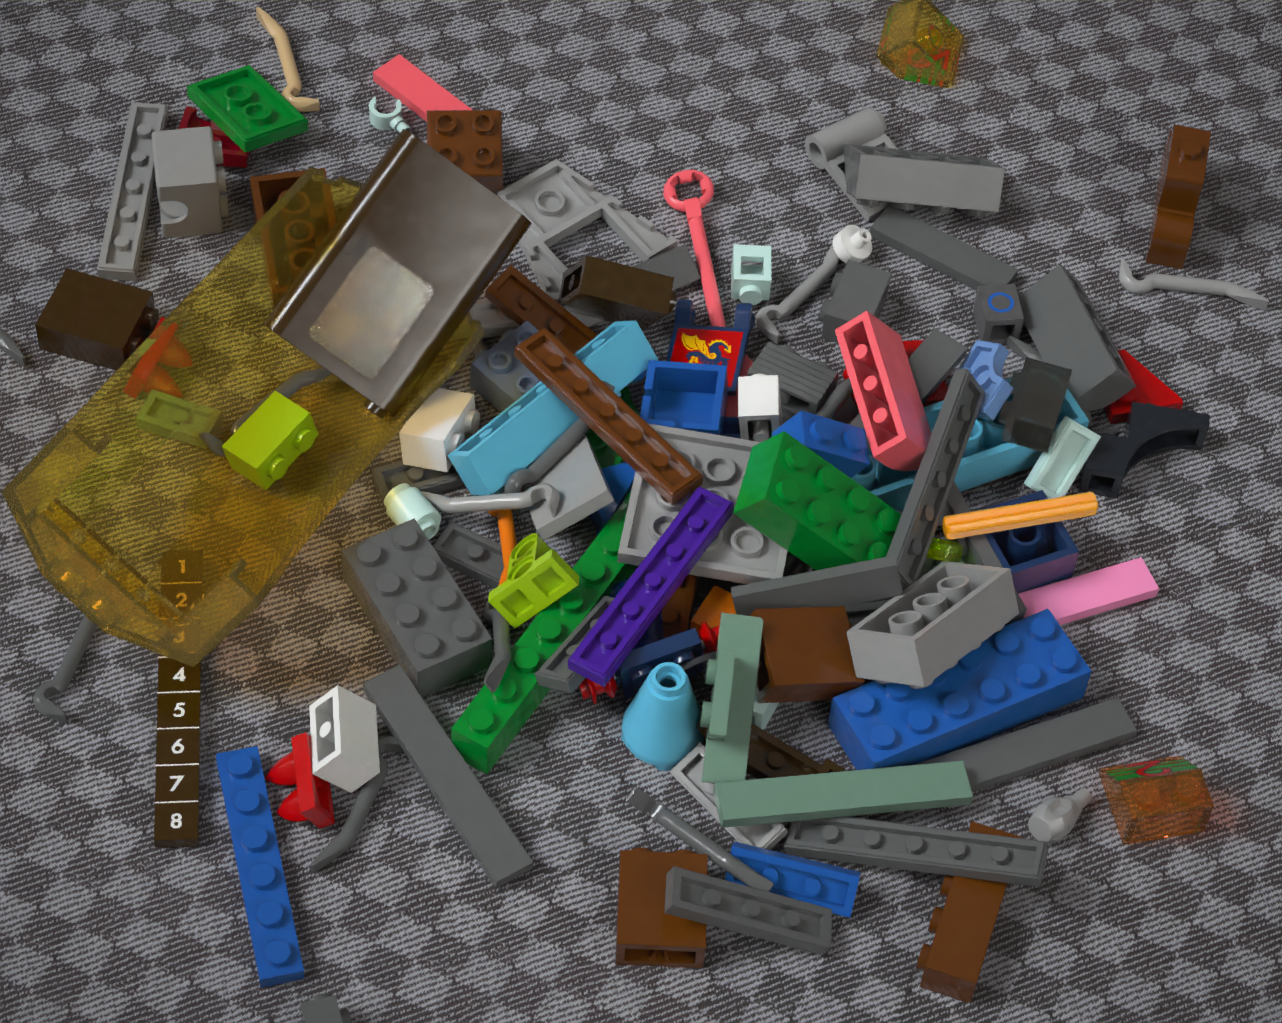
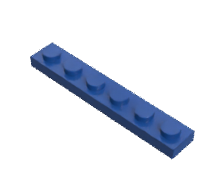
M258 746L215 754L260 987L263 988L305 979Z

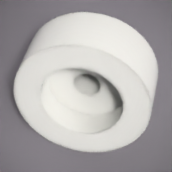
M856 225L844 227L833 238V248L836 255L846 264L848 260L858 263L862 262L872 251L870 232Z

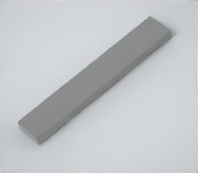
M131 102L97 266L98 277L136 281L156 182L152 133L154 131L166 130L169 115L167 104Z

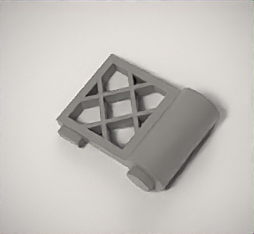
M870 107L807 136L805 139L806 152L812 163L819 169L827 170L867 222L879 217L889 204L893 206V202L883 201L878 207L871 208L870 206L857 204V199L847 193L846 177L841 168L845 167L844 144L898 149L885 134L887 125L883 115Z

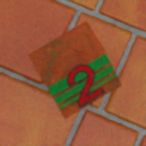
M1182 756L1103 767L1099 770V775L1123 845L1204 832L1214 805L1201 769Z

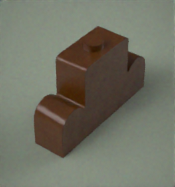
M1174 124L1173 130H1169L1162 154L1146 263L1183 269L1192 237L1194 215L1204 184L1211 131Z

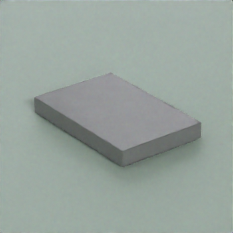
M586 434L537 482L529 485L524 484L522 487V492H525L535 485L546 483L554 486L560 495L555 517H552L546 499L540 500L528 507L535 528L542 540L550 538L614 501Z

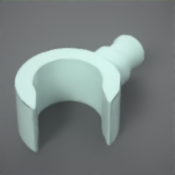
M376 96L371 99L369 103V119L375 128L380 130L394 129L399 133L402 129H405L411 133V127L402 118V103L399 98L396 102V109L388 114H382L376 110Z

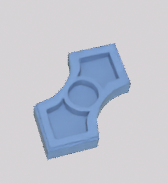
M977 340L958 368L968 369L985 391L977 418L992 421L1014 389L1002 376L1003 366L1009 351L999 343Z

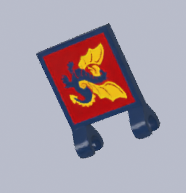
M678 300L666 361L726 365L728 396H736L738 377H741L750 332L755 323L754 313H751L752 304H737L734 327L694 325L696 313L692 309V300Z

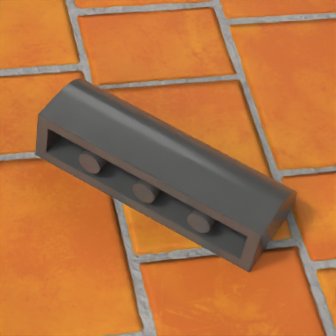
M1061 264L1018 296L1024 317L1023 322L1046 365L1052 364L1082 411H1093L1106 407L1136 387L1134 380L1080 281Z

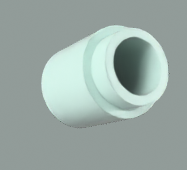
M402 483L389 491L384 499V505L387 515L396 526L415 518L428 540L437 534L441 515L418 488Z

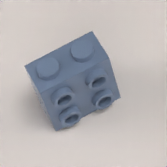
M528 321L524 322L517 329H509L503 334L496 345L488 351H480L471 362L469 386L500 413L540 382L514 356V347L539 331Z

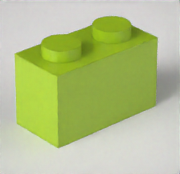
M274 391L222 445V448L232 469L264 490H267L276 480L281 479L285 475L288 467L302 452L307 451L313 445L315 438L319 434L310 412L277 391Z

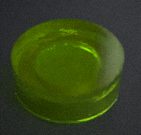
M933 538L926 557L947 562H961L964 547L957 542Z

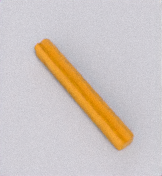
M1086 492L948 515L943 518L942 530L945 538L952 540L1088 517L1097 513L1098 501L1093 492Z

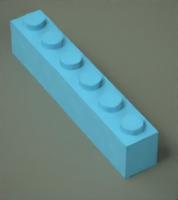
M637 321L614 322L574 354L600 380L615 387L614 393L619 397L621 396L620 391L628 384L636 383L646 376L649 360H658ZM540 381L447 456L471 495L501 494L504 492L508 478L520 469H528L579 417Z

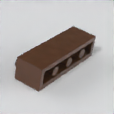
M971 821L968 832L1021 838V836ZM945 875L939 894L947 897L944 909L936 906L934 908L928 932L934 933L935 937L932 946L923 943L916 969L924 971L920 988L969 1004L971 1003L1007 883Z

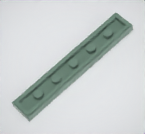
M964 761L715 783L713 790L721 828L970 805L973 799Z

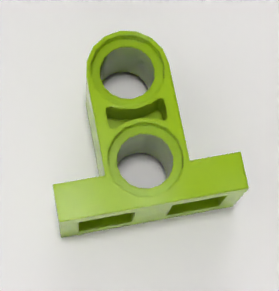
M533 533L522 539L512 550L509 558L507 580L489 592L488 602L514 628H517L578 586L579 575L538 534Z

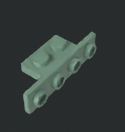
M721 613L716 659H708L705 684L713 685L711 702L703 701L700 727L708 728L701 782L715 784L745 780L763 629V619L761 617Z

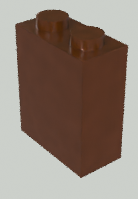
M845 606L755 609L750 616L763 619L755 690L758 703L827 701L860 687L865 682L864 678H857L846 633L853 626L848 621Z
M643 847L620 850L615 964L703 969L706 951V924L666 914L664 911L666 874L675 866L707 875L708 854H697L691 850L655 852Z

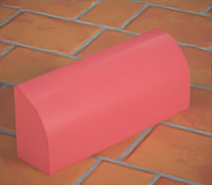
M865 311L835 329V333L873 458L893 470H918L932 433L901 336L870 312Z

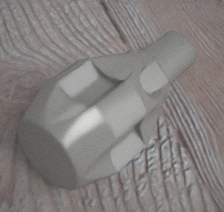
M1082 788L1071 796L1065 795L1063 798L1051 797L1039 804L1028 822L1029 830L1034 838L1038 841L1052 842L1060 840L1070 833L1082 809L1092 801L1090 792Z

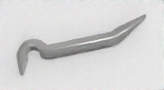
M833 243L824 258L823 264L779 305H767L758 311L756 315L758 329L775 344L778 345L779 332L769 319H783L791 315L835 273L839 257L834 251Z
M1122 258L1120 262L1119 281L1124 289L1134 294H1145L1156 288L1226 295L1261 310H1266L1269 303L1267 298L1229 281L1157 273L1146 275L1144 280H1137L1132 276V271L1125 259Z
M546 483L535 485L527 491L519 493L455 498L420 491L436 510L451 514L522 509L546 499L551 515L555 517L560 498L557 489Z

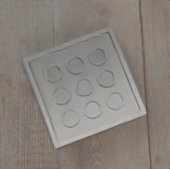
M647 423L703 475V483L700 487L735 503V508L752 447L761 442ZM635 471L617 562L639 566L696 489L671 505ZM732 514L689 574L743 584L781 578L784 574L787 550L735 514Z

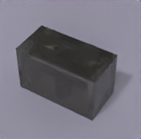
M1026 357L1022 372L1014 370L1010 385L1014 388L1011 392L1014 395L1012 402L1006 400L1002 405L998 423L1005 424L1001 440L1048 453L1072 370Z

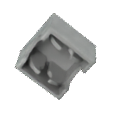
M209 126L154 131L152 133V147L162 235L165 238L221 233L223 229L222 217H229L227 194L219 195V192H227L224 167H216V164H223L221 141H213L212 129Z

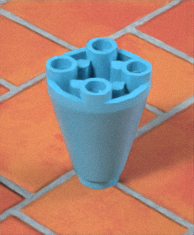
M664 662L657 665L647 676L623 716L621 738L625 746L636 758L654 765L656 769L661 771L672 770L699 743L703 744L704 736L696 729L701 719V710L688 675L681 666L672 662Z

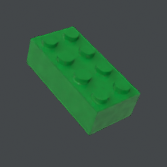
M785 431L752 447L733 514L815 570L886 557L902 515Z

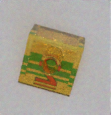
M901 0L888 7L876 57L898 79L949 88L954 83L964 35L931 0Z

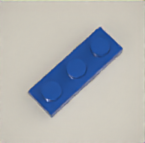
M733 842L730 853L773 882L774 885L770 890L771 893L832 909V914L851 917L861 872ZM726 871L724 880L747 886Z

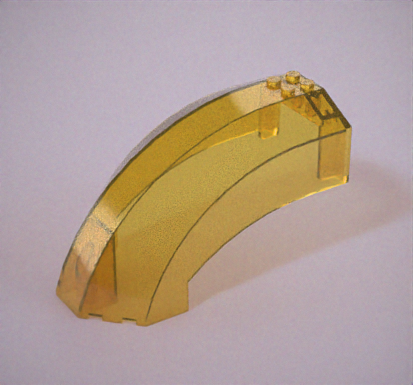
M309 167L1 491L42 576L59 593L68 598L91 622L95 623L105 633L192 667L196 666L260 606L311 535L348 489L419 407L464 364L485 334L480 321L472 320L469 312L394 418L386 414L383 419H380L363 406L367 399L333 374L324 378L322 382H315L298 390L289 400L310 412L319 435L315 438L313 445L307 451L302 452L288 467L285 475L281 479L276 480L267 490H264L232 469L227 457L214 454L200 438V433L206 432L225 443L232 436L230 430L234 422L289 377L305 370L323 369L318 363L263 325L364 184L342 176L337 181L324 178L323 170ZM369 247L309 331L310 337L364 377L374 378L434 295V290L428 283L378 247Z

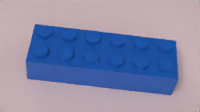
M1045 609L1004 626L1002 630L995 632L984 640L979 648L970 651L957 661L958 663L954 667L940 674L927 687L914 689L906 684L892 682L879 684L874 680L833 697L828 726L856 770L914 765L977 744L1082 699L1092 671L1050 610Z

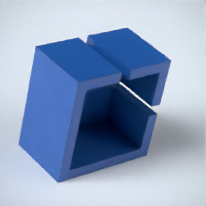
M648 361L644 387L645 395H643L640 417L646 423L715 435L723 433V416L726 414L728 400L726 365Z

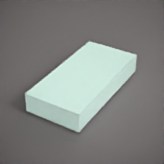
M1064 416L1024 484L1036 492L1043 490L1049 499L1065 496L1101 436L1071 418Z

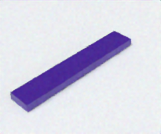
M699 486L568 659V669L605 687L732 516L735 503Z

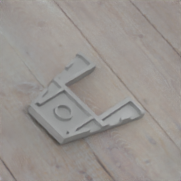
M557 159L497 192L498 197L519 211L532 223L518 244L542 290L554 300L559 298L563 273L568 268L548 247L600 217L642 262L677 247L678 240L670 235L667 238L654 229V223L642 215L637 218L622 208L621 201L612 195L609 197L604 196L594 189V183Z

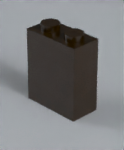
M586 255L564 271L558 303L569 312L613 323L617 321H637L641 330H644L672 312L676 302V291L672 290L674 277Z
M66 268L35 324L39 349L127 373L133 359L136 360L143 349L144 338L148 331L155 329L159 318V311L155 309L152 291Z

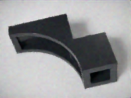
M1132 402L1125 425L1124 437L1114 436L1109 433H1097L1101 438L1081 469L1079 492H1093L1095 495L1118 499L1124 478L1142 460L1169 450H1201L1209 428L1210 415L1191 410L1156 406L1151 403Z

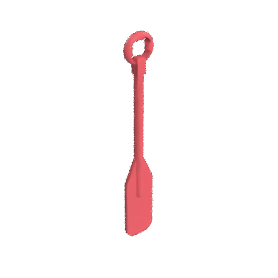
M683 170L675 173L667 180L664 185L663 196L670 207L686 212L710 325L726 327L701 209L710 203L714 195V185L710 177L703 172ZM693 180L700 182L703 196L699 199L697 197L685 199L684 202L677 200L678 196L675 186L678 183L682 185L693 182ZM746 354L741 377L747 376L748 370L753 364V361ZM738 391L736 396H728L725 417H738Z

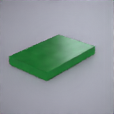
M250 65L187 86V97L245 153L308 131V119Z

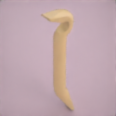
M257 7L256 16L275 41L287 86L283 89L281 95L299 112L320 111L319 99L295 97L300 93L302 83L287 32L260 7Z

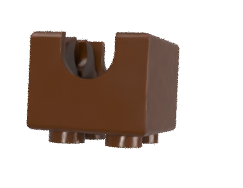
M427 110V144L495 195L500 190H503L502 110Z

